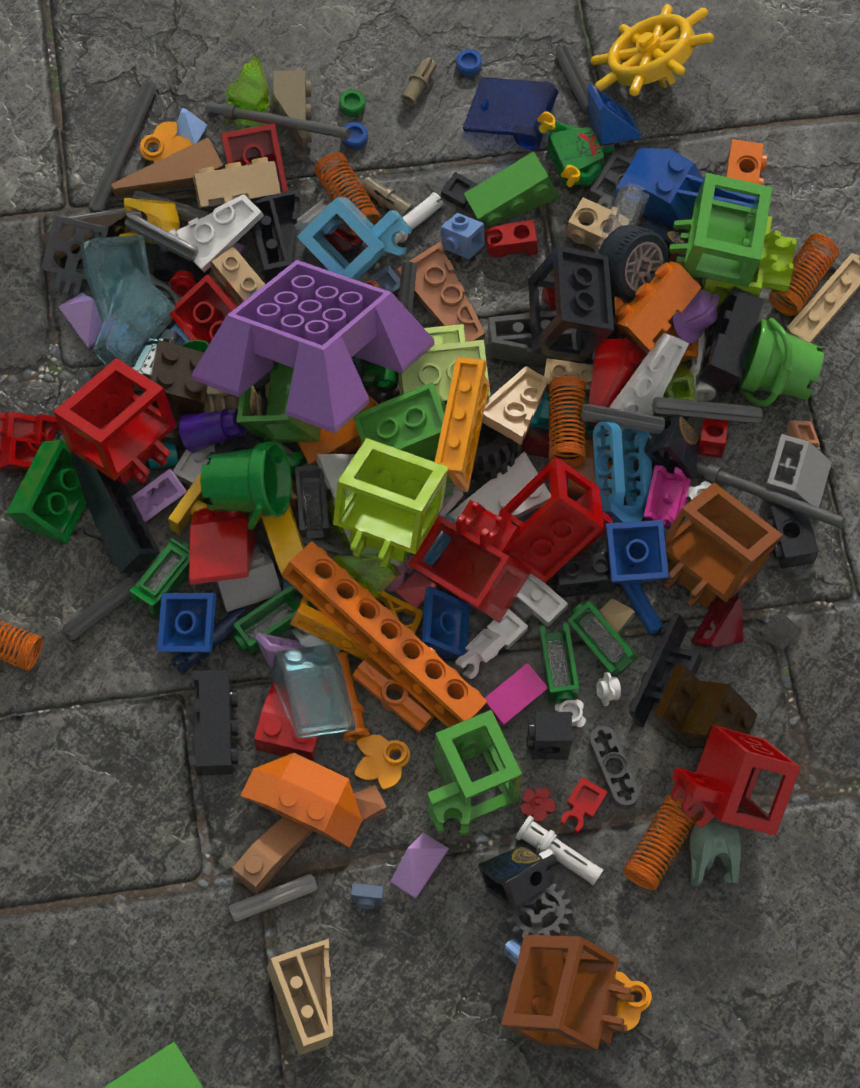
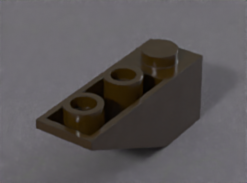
M125 212L78 219L109 228L104 245L113 239H118L119 234L126 233L128 230L124 225L127 219ZM68 225L61 229L58 239L66 241L71 239L75 226ZM87 229L84 241L86 245L95 247L94 236ZM50 231L41 236L44 251ZM74 243L71 246V252L73 254L79 252V244ZM55 250L53 258L60 268H64L67 255L63 251ZM85 256L78 261V265L86 258Z

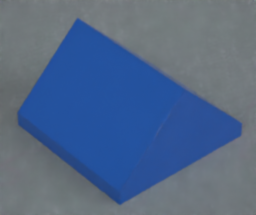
M590 83L587 87L589 122L601 145L639 139L642 134L629 111Z
M663 520L605 524L610 580L612 583L634 585L669 578Z
M431 586L426 587L422 642L434 649L440 658L458 659L467 653L465 647L468 645L470 605Z

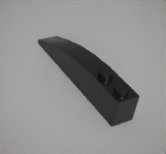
M72 453L85 501L119 573L141 572L160 551L126 484L123 485L117 480L114 481Z

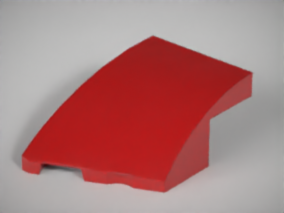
M12 411L0 413V469L28 470L42 442L52 441L57 433L59 425L56 417L45 414L33 416Z

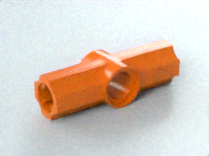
M370 657L365 659L352 674V678L376 697L385 710L395 713L417 733L420 734L434 719L435 715ZM397 691L402 697L398 700H391L386 693Z

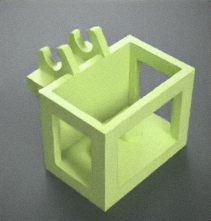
M464 324L424 328L434 339L435 345L405 372H397L400 395L433 382L442 399L447 403L456 357L486 361L484 340L466 342ZM486 367L485 377L489 382L488 370ZM489 387L487 399H489L490 396H491V395H490V387Z

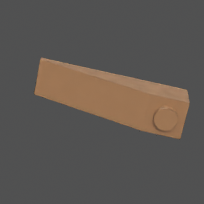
M209 137L112 183L111 186L115 197L131 195L135 190L153 192L195 186L193 175L198 173V169L214 167V170L223 169V164Z

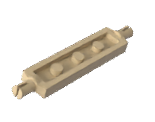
M850 254L787 326L786 332L810 343L818 337L860 288L859 255Z

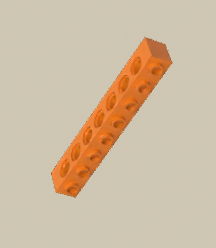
M313 541L288 563L282 576L445 726L449 728L475 717L487 703V700L481 693L469 685L459 675L457 670L447 665L434 649L424 644L412 629L401 623L390 609L378 602L368 589L356 582L346 569L340 567L328 556L324 549L318 547Z

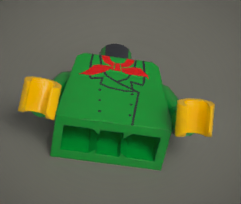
M543 112L537 118V121L542 123L539 126V130L541 133L549 132L547 150L565 189L574 185L590 186L603 170L604 155L615 151L614 143L601 145L591 128L566 125L556 121L550 112Z

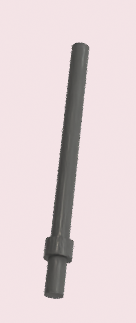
M208 102L205 108L208 113L223 115L225 119L237 120L239 118L265 124L275 123V126L349 139L351 134L349 128L239 108V105L232 103L223 105Z
M697 461L696 473L705 476V479L716 484L718 482L724 483L840 529L845 523L844 517L724 472L722 467L714 464L708 466Z

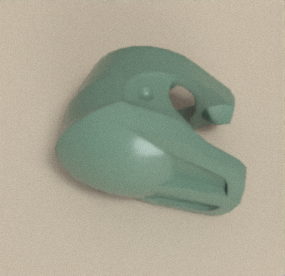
M715 819L709 821L703 828H700L695 823L689 840L691 886L698 887L701 885L705 869H711L716 856L721 859L726 871L724 875L725 882L738 884L741 861V839L738 828Z

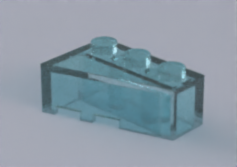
M136 267L123 273L120 287L112 300V307L107 319L104 320L92 351L106 366L116 358L127 364L176 307Z

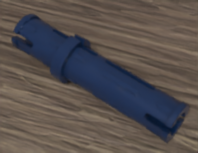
M242 607L231 611L214 625L212 649L234 632V623L247 615L245 613L236 619L238 615L245 611ZM181 652L175 658H172L171 662L175 667L185 660L177 668L181 674H184L201 658L206 659L209 653Z

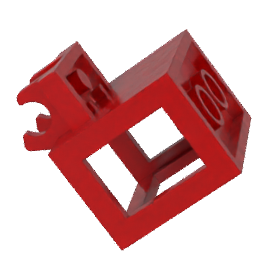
M117 358L53 411L68 450L123 485L131 478L143 484L147 481L146 476L150 474V470L144 463L151 458L161 466H164L167 463L166 459L171 455L170 451L163 445L162 439L177 426L164 388ZM132 384L145 391V393L140 397L136 395ZM155 400L157 401L159 409L152 405V403Z
M557 457L499 511V516L520 529L506 555L510 556L544 583L573 556L581 555L604 534L605 524L613 523L612 517L602 511L600 487ZM566 477L587 490L576 502L568 497ZM549 478L551 498L525 523L513 516L512 513Z
M472 500L468 502L455 524L439 515L417 553L413 555L408 563L410 567L436 585L499 623L531 574L510 556L506 555L520 529ZM442 531L452 540L435 567L432 568L423 559Z
M712 725L696 772L675 767L671 777L675 784L670 797L674 802H677L678 798L684 795L681 808L689 818H692L703 809L701 816L694 820L700 828H703L716 816L721 822L776 836L801 767L766 739ZM760 770H768L783 775L769 814L750 799ZM738 807H740L747 814L737 812Z

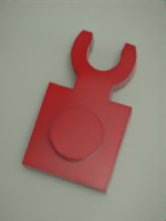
M581 777L566 803L572 810L566 811L562 815L560 825L564 826L567 820L574 819L577 822L574 833L579 834L584 825L583 817L586 816L592 820L608 792Z

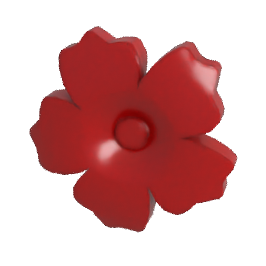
M543 787L537 788L536 793L530 788L523 791L522 801L524 804L520 806L521 814L526 815V817L533 815L534 822L542 823L544 819H547V813H554L557 807L554 800L549 798L550 790Z

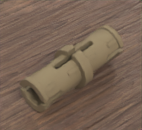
M370 176L362 183L366 193L378 201V205L383 209L387 207L390 210H396L402 217L413 210L414 205L396 195V191L391 187H384Z

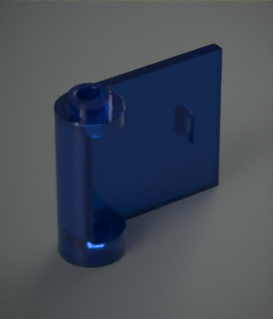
M481 77L464 122L463 130L467 132L512 135L519 146L530 150L540 147L544 135L539 130V126L542 123L538 122L537 118L545 111L552 113L558 96V90L548 81L539 82Z

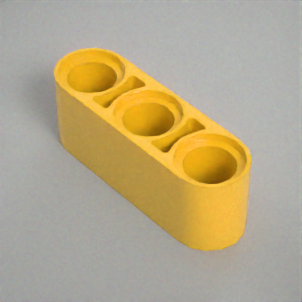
M290 503L283 516L272 518L261 515L281 575L288 563L305 548Z

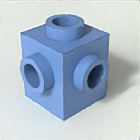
M456 213L441 227L444 249L470 259L485 245L484 223Z

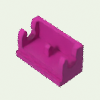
M655 465L644 513L646 521L663 520V526L670 529L680 510L686 505L691 483L690 478H686L681 469L675 467L673 474L667 472L664 466Z
M527 663L485 697L487 703L482 709L485 712L492 710L498 725L501 724L503 726L547 690L548 687Z

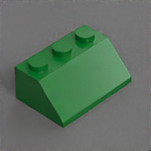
M63 440L42 442L6 515L27 530L61 543H67L86 505V501L76 473L72 453L68 450Z

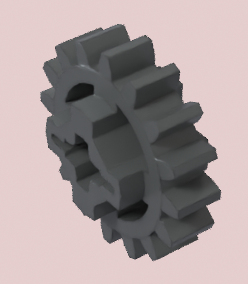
M553 883L549 888L539 892L515 909L506 908L509 927L512 929L516 939L520 937L523 939L524 935L562 936L561 931H570L569 921L574 920L571 899L567 898L566 891L563 889L558 892L557 885Z

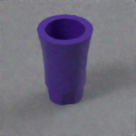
M238 408L200 414H184L180 419L179 433L185 448L191 453H197L207 447L245 435L247 429L237 423Z

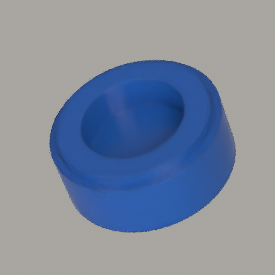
M473 49L461 51L456 57L458 72L464 76L478 74L482 69L481 54Z
M352 122L344 126V128L351 130L349 139L342 138V143L346 148L359 150L366 146L368 130L363 124Z

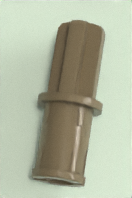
M431 58L423 59L415 74L410 75V82L400 96L404 104L411 107L415 106L423 90L428 88V81L437 67V63Z

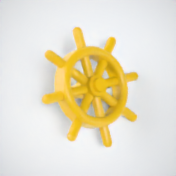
M666 4L663 6L660 15L642 20L632 27L625 24L620 25L618 30L621 35L613 43L609 53L593 56L590 60L593 66L608 64L611 70L609 74L595 83V87L603 91L617 81L620 84L631 86L629 90L630 95L638 96L642 86L658 80L660 87L667 88L666 79L670 86L674 84L676 78L672 72L677 76L685 74L686 70L682 65L691 56L695 46L709 44L714 40L712 33L695 35L692 29L694 25L708 15V10L702 7L685 19L680 15L672 14V6Z

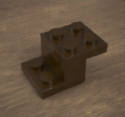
M159 340L148 378L164 388L177 426L162 439V442L185 447L179 433L180 419L184 414H200L206 399L208 386L192 380L191 376L204 352ZM155 400L152 403V405L159 409L157 401Z
M676 664L653 716L683 746L705 748L712 725L750 734L758 714L729 684L700 681L686 665Z

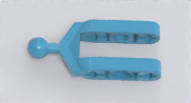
M601 421L593 430L595 482L600 487L603 512L612 517L614 523L639 522L644 518L653 477L652 460L644 452L650 433L624 428L621 432V428L617 423ZM611 456L613 463L611 469L609 470L607 462L609 457ZM636 459H638L639 461V468L637 471L634 470V462ZM624 497H625V499H626L627 506L623 505V504H624Z

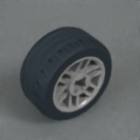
M623 225L612 231L606 237L598 254L606 255L609 258L611 295L627 301H632L636 297L635 293L638 288L645 283L649 284L656 277L655 272L661 265L666 262L669 263L668 249L663 238L653 230L637 225Z

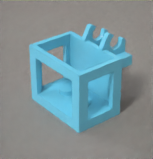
M336 197L297 237L329 271L358 280L386 252L398 256L405 255L407 248L399 247L395 242V236L400 231L411 234L412 228L396 210H390L377 224L373 225L348 198ZM341 219L368 246L351 263L324 237L328 233L332 234L342 224L340 222Z

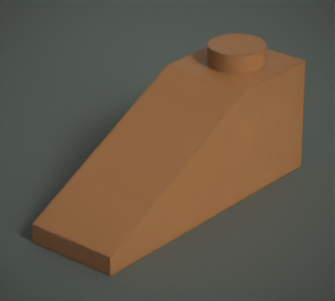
M282 817L254 842L232 867L234 878L255 895L261 893L313 831Z

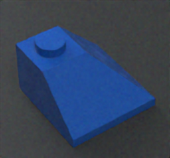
M162 593L157 652L212 653L216 594Z

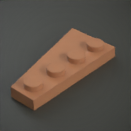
M441 241L410 260V262L417 264L414 296L440 326L464 324L466 342L483 340L485 338V331L465 295L461 282L459 283L454 273V267L451 261L448 260ZM402 266L397 269V276L401 278Z

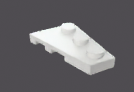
M242 194L215 208L212 213L201 219L195 218L188 222L189 225L177 231L173 229L169 233L198 247L199 253L193 262L205 273L211 267L213 260L230 249L264 215Z

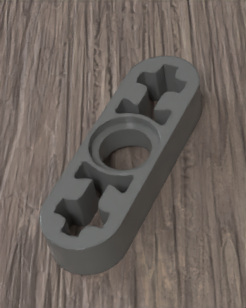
M598 726L591 732L589 739L590 749L613 804L620 809H630L638 801L639 788L616 733L608 726ZM599 735H602L604 739H610L607 744L609 751L607 755H605L603 744L596 743ZM611 760L618 761L622 765L623 770L616 775L610 774L606 770V763ZM625 777L627 779H624L623 787L626 792H632L628 801L624 797H618L621 792L619 781Z

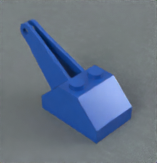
M639 148L612 196L628 206L639 210L642 214L648 217L652 215L673 227L676 220H692L694 203L704 178L694 162L671 149ZM715 188L713 197L714 200L750 208L756 198L755 196ZM678 229V231L685 233L686 229Z

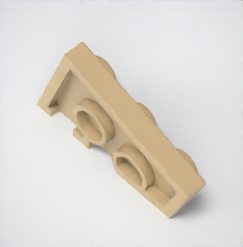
M525 366L487 399L482 423L521 445L547 389L549 379Z

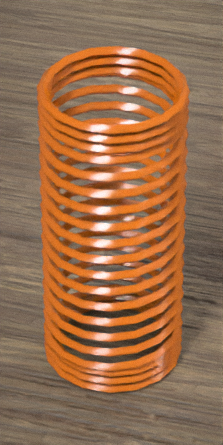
M330 153L316 163L314 173L331 201L336 197H346L356 191L348 199L358 195L351 202L360 199L354 205L362 203L357 208L363 207L360 211L366 218L373 215L369 219L373 225L380 221L381 215L370 200L366 190L359 182L343 153ZM341 161V163H338L330 167L325 173H323V171L331 164ZM346 177L344 180H342V181H340L339 183L335 184L337 181H339V180H341L342 178ZM347 180H349L346 184H344V185H342L341 187L337 188L339 185H341L342 183H344V182H346ZM351 184L349 187H347V188H345L344 190L340 191L342 188H344V187H346L347 185ZM353 188L351 191L347 192L346 194L341 195V194H343L344 192H346L347 190ZM343 220L352 235H357Z
M811 234L792 263L794 265V273H792L790 281L794 285H790L792 290L789 289L786 292L772 289L769 293V301L776 310L788 316L799 314L808 298H810L828 269H830V266L839 256V249L835 242L822 234ZM813 242L824 246L826 249L830 251L832 256H830V254L825 249L811 243ZM814 247H816V248L822 250V251H823L824 253H826L827 255H824L823 253H821L820 251H818V250L815 249ZM778 294H780V296L785 301L789 302L792 305H795L796 307L790 306L787 303H785L782 299L779 298Z
M558 376L549 382V461L551 462L555 458L553 455L561 457H577L581 455V457L576 459L559 458L570 467L578 466L586 460V421L582 420L581 416H578L581 415V412L578 410H581L583 405L586 404V383L583 379L576 376ZM563 385H574L581 387L580 389L574 387H563L555 389L556 387ZM561 399H577V400H570V401H568V400H561ZM564 403H573L574 405H562V404H564ZM565 412H573L574 414H563V413H565ZM563 452H564V453H577V454H573V455H563V454H559V453H563Z
M0 621V625L2 624L0 628V650L3 647L0 661L3 660L5 663L8 662V664H13L15 667L18 666V668L25 671L31 670L42 650V636L32 634V632L28 633L26 630L23 631V629Z
M670 795L666 796L662 806L657 811V815L651 821L652 824H649L646 833L641 837V842H638V846H636L635 851L632 853L633 855L630 856V860L627 861L623 868V873L628 879L647 890L657 889L660 880L666 874L665 871H668V867L671 866L670 862H673V858L676 857V853L682 847L681 844H684V840L687 839L686 835H689V831L695 825L694 820L700 817L698 812L692 818H689L684 811L678 808H681L683 801L681 797L678 798L677 802H674Z

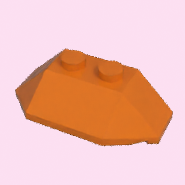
M296 753L253 768L240 797L348 848H350L363 821L349 778Z

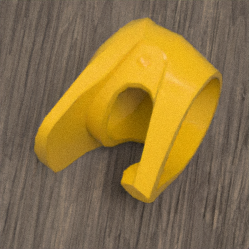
M124 198L125 210L131 211L135 208L144 212L148 222L167 232L173 229L176 231L180 229V221L175 203ZM135 232L119 234V240L156 244Z

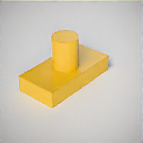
M201 474L198 475L168 518L170 530L178 535L185 529L195 511L207 507V504L203 502L205 498H203L201 492Z

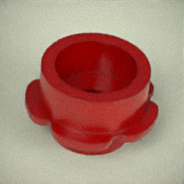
M178 271L170 279L171 290H174L177 295L184 296L197 284L194 275L188 271Z

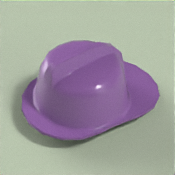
M700 289L683 312H677L672 317L674 329L680 339L689 344L694 343L698 340L704 329L718 319L717 304L720 298L718 294H710L707 290Z

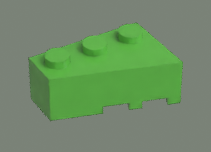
M534 151L464 193L476 217L480 222L484 223V229L561 198Z

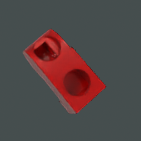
M534 220L502 224L485 231L487 252L492 257H504L508 254L527 252V255L538 254Z
M702 419L698 455L722 458L726 445L728 421Z

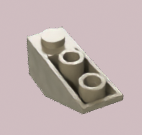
M305 70L273 71L274 106L277 113L281 116L312 120L311 103H306V97H311V81H306ZM287 128L301 151L307 153V142H312V132Z

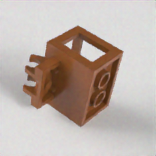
M713 483L682 507L665 535L666 554L670 561L668 563L669 580L664 584V587L669 590L679 582L691 592L690 597H692L687 602V605L690 607L699 602L708 609L714 603L717 596L727 602L758 575L783 534L716 483ZM685 518H688L689 520L682 525Z
M524 935L501 1025L540 1046L598 1050L599 1043L611 1044L613 1032L626 1033L628 1026L624 1025V1019L614 1017L617 1002L632 1003L635 996L631 995V988L624 987V983L615 979L619 958L585 938L579 936Z

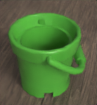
M769 318L768 321L765 319L760 320L756 325L743 367L745 369L743 379L738 384L740 392L757 407L769 406L781 394L808 400L813 390L808 389L807 385L818 380L824 359V352L821 351L824 347L788 334L774 318ZM763 390L772 393L767 399L759 400L750 392Z

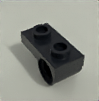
M159 245L153 275L159 280L170 282V279L176 272L188 271L194 275L195 281L198 283L204 276L210 275L211 267L204 273L193 261H188Z

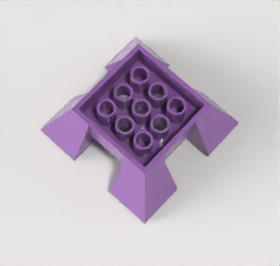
M295 260L226 316L191 376L192 380L239 397L274 368L273 361L294 368L286 415L326 431L336 433L369 404V397L351 359L353 356L403 373L435 344L434 339L392 292Z

